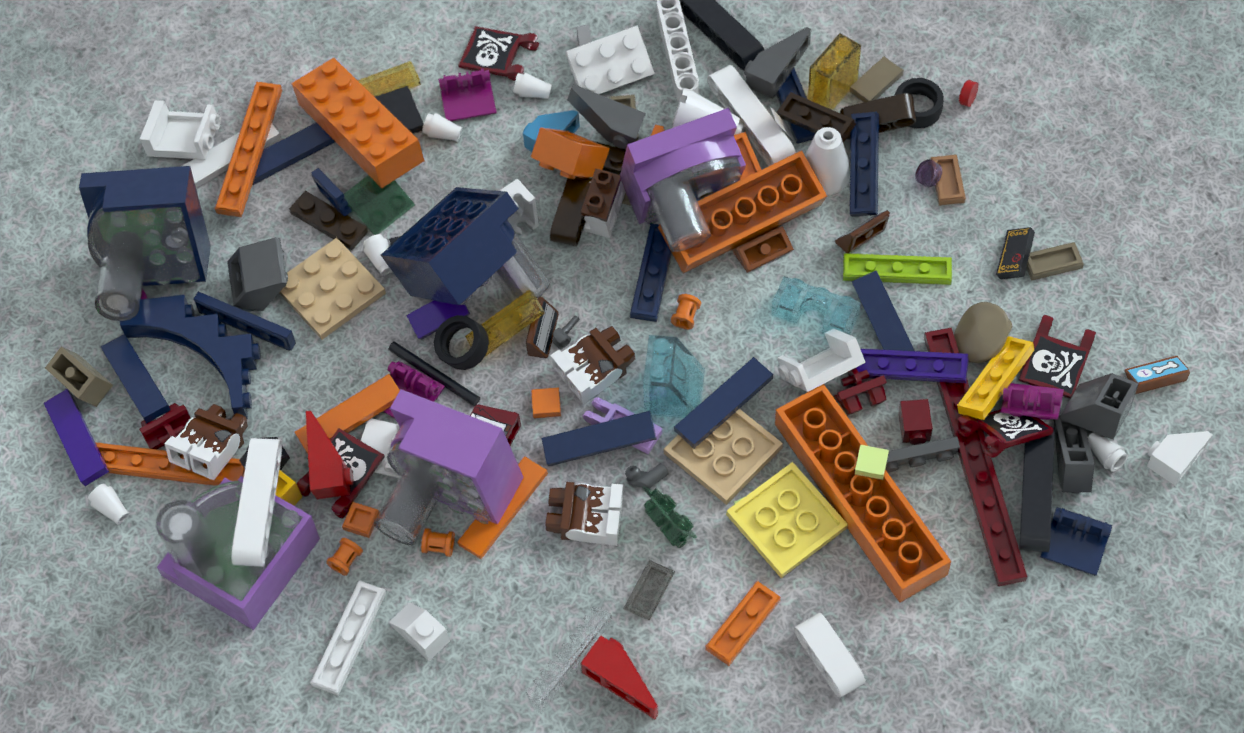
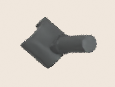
M576 315L562 329L557 328L553 332L554 338L552 342L560 350L565 348L571 341L567 334L579 321V317Z

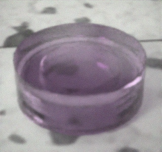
M931 159L924 160L917 167L915 178L921 185L932 187L939 182L942 176V167Z

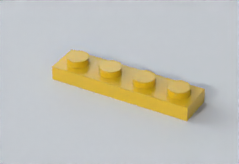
M1008 336L1002 350L989 361L958 403V413L984 420L1002 396L1004 388L1010 385L1034 352L1033 342Z

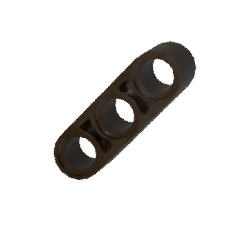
M911 94L889 96L847 106L840 110L841 114L850 118L851 114L877 112L879 114V133L908 127L916 123L914 101Z
M567 178L551 226L550 241L571 246L578 245L586 222L580 212L592 179Z

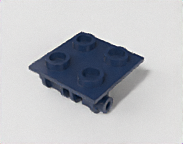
M1056 507L1051 522L1049 552H1042L1040 557L1097 576L1112 525L1092 519L1089 516H1083L1080 513L1077 514L1064 508Z

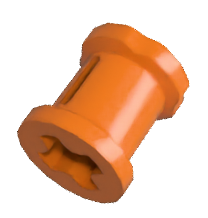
M680 294L677 299L679 305L676 313L671 317V323L676 327L689 330L694 327L693 319L696 310L700 309L701 301L693 295Z
M425 528L422 536L421 552L426 554L428 551L445 553L447 557H451L455 544V533L449 531L448 534L432 532L430 528Z
M342 537L339 541V548L332 557L326 560V564L334 571L347 576L350 565L356 556H360L363 553V550L352 540Z

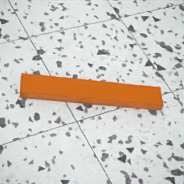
M256 81L215 206L216 214L242 217L282 93V87L279 84Z
M96 443L109 470L108 473L219 486L224 478L232 482H238L240 476L244 477L245 469L239 461L240 459L231 458L218 476L211 480L193 472L192 469L187 470L169 462L167 451ZM204 463L203 467L208 469L207 464Z

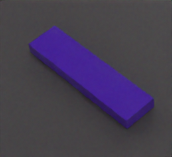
M860 349L865 363L856 367L858 372L867 370L869 378L872 379L884 375L885 379L966 383L969 356L962 353Z
M65 389L44 402L80 482L87 486L108 473L109 470L72 393Z

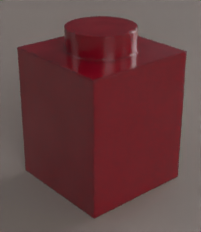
M929 400L900 401L898 416L902 443L919 445L930 441L933 427Z

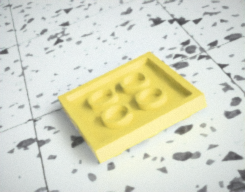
M793 462L726 512L728 518L780 578L784 577L848 527L847 522Z

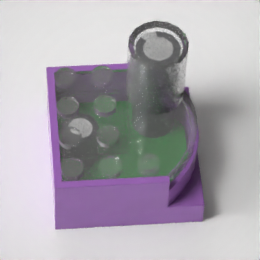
M729 108L627 144L620 175L639 224L644 222L650 224L659 221L672 252H679L694 247L711 236L697 201L740 181L745 169V161L734 138L737 126Z
M400 389L390 407L400 428L391 442V449L387 455L389 465L399 475V478L375 519L374 526L387 537L399 543L412 546L418 539L438 501L448 505L456 513L463 514L466 512L473 515L481 523L488 524L491 521L498 524L524 478L503 429Z
M240 476L236 481L224 478L219 485L206 490L191 502L176 500L168 503L160 510L156 518V529L168 553L157 566V569L164 578L254 630L320 540L311 515L275 495L264 566L233 565L232 546L244 477Z

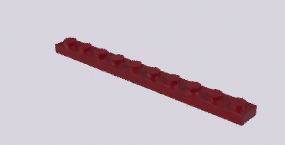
M952 327L925 332L924 340L928 352L959 353ZM968 380L966 383L937 382L953 437H958L960 445L958 455L997 586L1025 582L1027 580V573L991 457L984 453V450L988 449V445L984 442V432L981 428H978L967 437L957 432L958 428L965 426L958 422V418L963 414L958 413L957 405L970 389Z

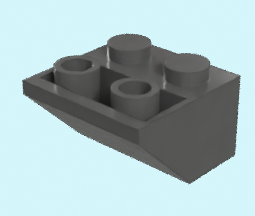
M274 237L239 247L227 261L233 306L263 311L287 284L288 274L285 272L284 251L281 247L280 238Z
M1113 373L1081 383L1063 410L1060 419L1114 440L1131 409L1139 383Z

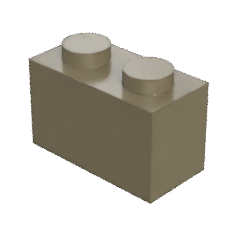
M62 346L45 367L48 372L78 399L96 407L113 386L79 354Z

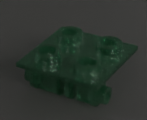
M369 175L344 193V198L347 200L352 212L354 211L373 235L381 233L415 206L395 180L381 188Z
M646 486L642 487L651 498L644 504L646 508L645 513L655 522L657 527H661L660 531L665 533V537L672 546L683 547L687 543L685 539L687 536L697 538L696 534L691 530L694 527L693 523L684 514L680 516L674 509L677 504L668 494L665 493L663 495L657 488L652 490Z

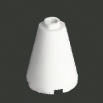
M683 88L672 123L674 124L672 128L724 109L694 91ZM732 114L737 126L734 135L741 133L743 124L739 123V117Z
M822 128L816 132L805 153V157L825 193L832 195L842 191L848 185L850 180V163L840 133L833 128Z

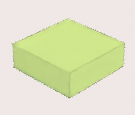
M860 445L855 474L883 480L889 450Z

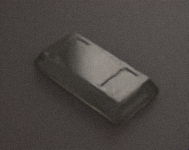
M649 560L623 609L650 621L675 571Z

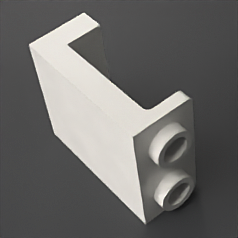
M154 101L140 141L147 156L205 160L209 149L213 147L215 132L220 127V116L216 113L214 105L210 104L207 105L204 113L172 112L168 110L165 101Z
M833 328L824 333L830 348L801 363L782 355L777 358L780 364L778 372L785 382L787 381L795 387L809 392L865 363L857 339Z

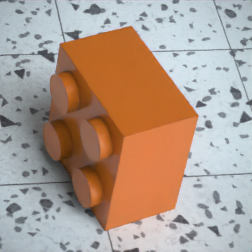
M540 127L531 158L540 161L539 166L543 168L561 170L560 175L569 179H575V177L589 179V177H593L595 169L603 170L610 148L570 131Z

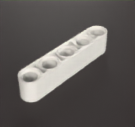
M657 0V19L675 96L679 102L683 88L690 89L699 94V79L680 1Z
M728 65L707 76V82L711 91L725 109L729 108L732 114L740 118L739 123L743 124L742 132L746 133L748 140L768 166L796 153L791 141L732 65Z
M250 439L232 546L233 565L263 567L265 564L281 463V439Z

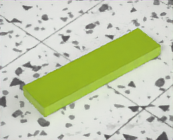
M848 253L843 255V281H854L877 270L882 282L951 285L952 257Z

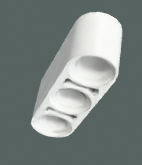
M821 613L794 627L797 639L838 698L845 696L866 683L861 669Z

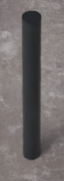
M394 341L390 344L388 349L390 352L433 380L441 383L445 388L471 405L476 406L479 403L480 397L397 342Z

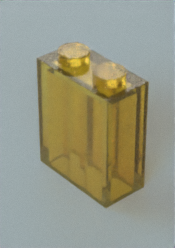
M841 33L837 35L810 66L808 100L831 110L835 109L850 91V86L858 80L861 45Z

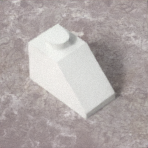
M1206 431L1167 435L1161 443L1156 441L1148 451L1147 455L1150 456L1147 467L1176 486L1206 449L1213 434Z
M410 602L389 621V624L428 661L450 642L446 628L428 611Z

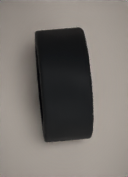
M911 78L898 86L895 95H923L934 103L930 110L925 112L915 111L916 123L908 127L914 129L926 128L939 120L944 98L942 90L936 83L925 78Z
M456 315L448 318L439 326L433 343L435 353L440 360L455 369L467 370L475 367L483 360L488 350L489 339L488 333L482 325L468 316ZM464 328L471 329L474 339L469 351L457 358L451 356L449 345L454 334Z

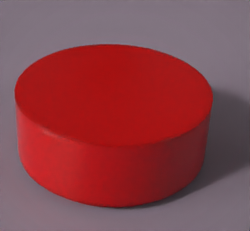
M967 80L964 83L959 95L961 105L971 107L978 92V82Z

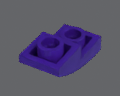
M432 301L406 316L418 339L422 340L436 332L439 326L448 318L456 315L468 316L470 312L465 302L455 305Z

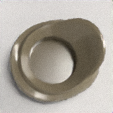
M979 302L972 305L963 314L954 332L959 353L968 354V362L983 363L991 360L1004 347L1008 334L1012 329V322L1005 311L996 304Z

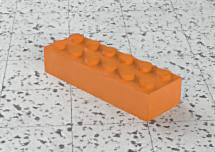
M335 58L330 59L291 83L298 104L381 188L425 161L419 140Z
M801 150L693 203L704 230L697 237L675 244L664 218H662L658 228L680 269L685 273L821 206L827 198V194Z

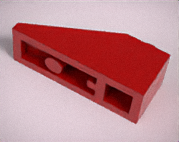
M306 411L310 491L317 500L350 495V485L354 483L352 469L347 467L312 411Z
M600 635L581 661L582 673L655 720L658 717V705L624 650L623 645L613 638L608 640Z

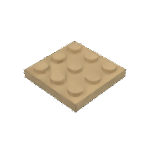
M337 237L287 272V284L279 292L321 340L386 294L385 288Z
M739 409L696 448H692L683 438L677 435L664 448V454L727 505L783 448V443Z

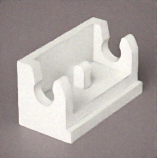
M518 179L500 190L507 191L519 208L507 219L512 225L514 233L522 235L521 229L517 227L519 222H525L533 230L539 226L535 197Z

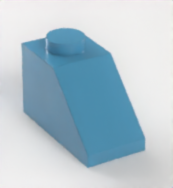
M571 110L537 116L523 130L524 147L531 152L533 151L540 127L575 133L580 127L579 112Z

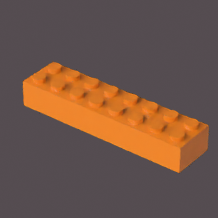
M824 384L776 409L775 426L831 506L847 522V529L899 603L948 575L951 565L950 558L888 472L885 470L883 480L855 474L860 445H868Z

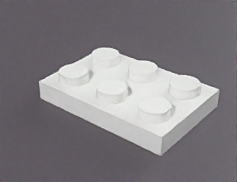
M638 26L565 52L576 84L597 94L655 74Z

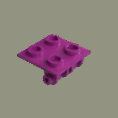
M484 69L471 72V74L466 71V75L461 76L460 72L457 77L456 75H443V78L438 79L445 118L447 120L456 121L497 113L489 70L484 71Z
M392 361L388 366L387 371L390 372V376L398 388L435 402L445 388L441 383L398 361L395 363ZM390 407L383 411L389 416L395 418L390 410Z
M1010 383L1003 390L1004 400L1001 413H1007L1016 417L1024 415L1037 417L1042 420H1058L1064 389Z

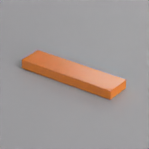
M387 374L316 419L331 440L338 428L349 433L391 407L400 389L390 374ZM305 425L294 433L308 454L307 429Z
M525 456L518 464L524 478L499 523L496 524L488 521L491 520L489 514L481 511L457 542L459 546L479 559L483 558L548 474L545 468Z

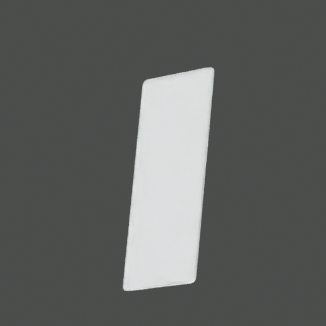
M771 108L776 123L794 141L790 127Z

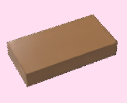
M957 155L931 157L930 164L938 204L965 203L966 196Z

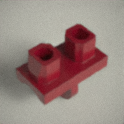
M857 368L848 371V377L841 379L843 387L850 384L853 387L840 391L833 397L837 403H841L847 416L863 409L858 396L866 393L871 407L883 403L887 400L883 388L887 383L884 375L862 383L863 379L869 378L868 371L858 372Z
M173 403L169 406L170 411L147 424L144 420L141 421L142 427L139 430L150 449H159L165 445V442L171 436L176 438L184 430L187 422L191 419L184 404L179 406Z

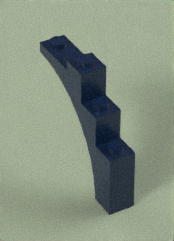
M185 295L135 300L132 309L120 313V327L127 338L147 337L168 340L185 346L203 356L218 370L226 382L233 413L241 414L248 419L247 409H252V399L250 392H247L246 385L251 384L250 370H257L256 360L261 359L259 343H254L251 333L228 336L226 324H221L218 314L195 316L193 305L188 304Z

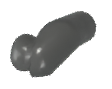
M662 463L649 472L640 471V468L637 466H630L625 471L626 480L630 485L644 488L652 487L669 474Z

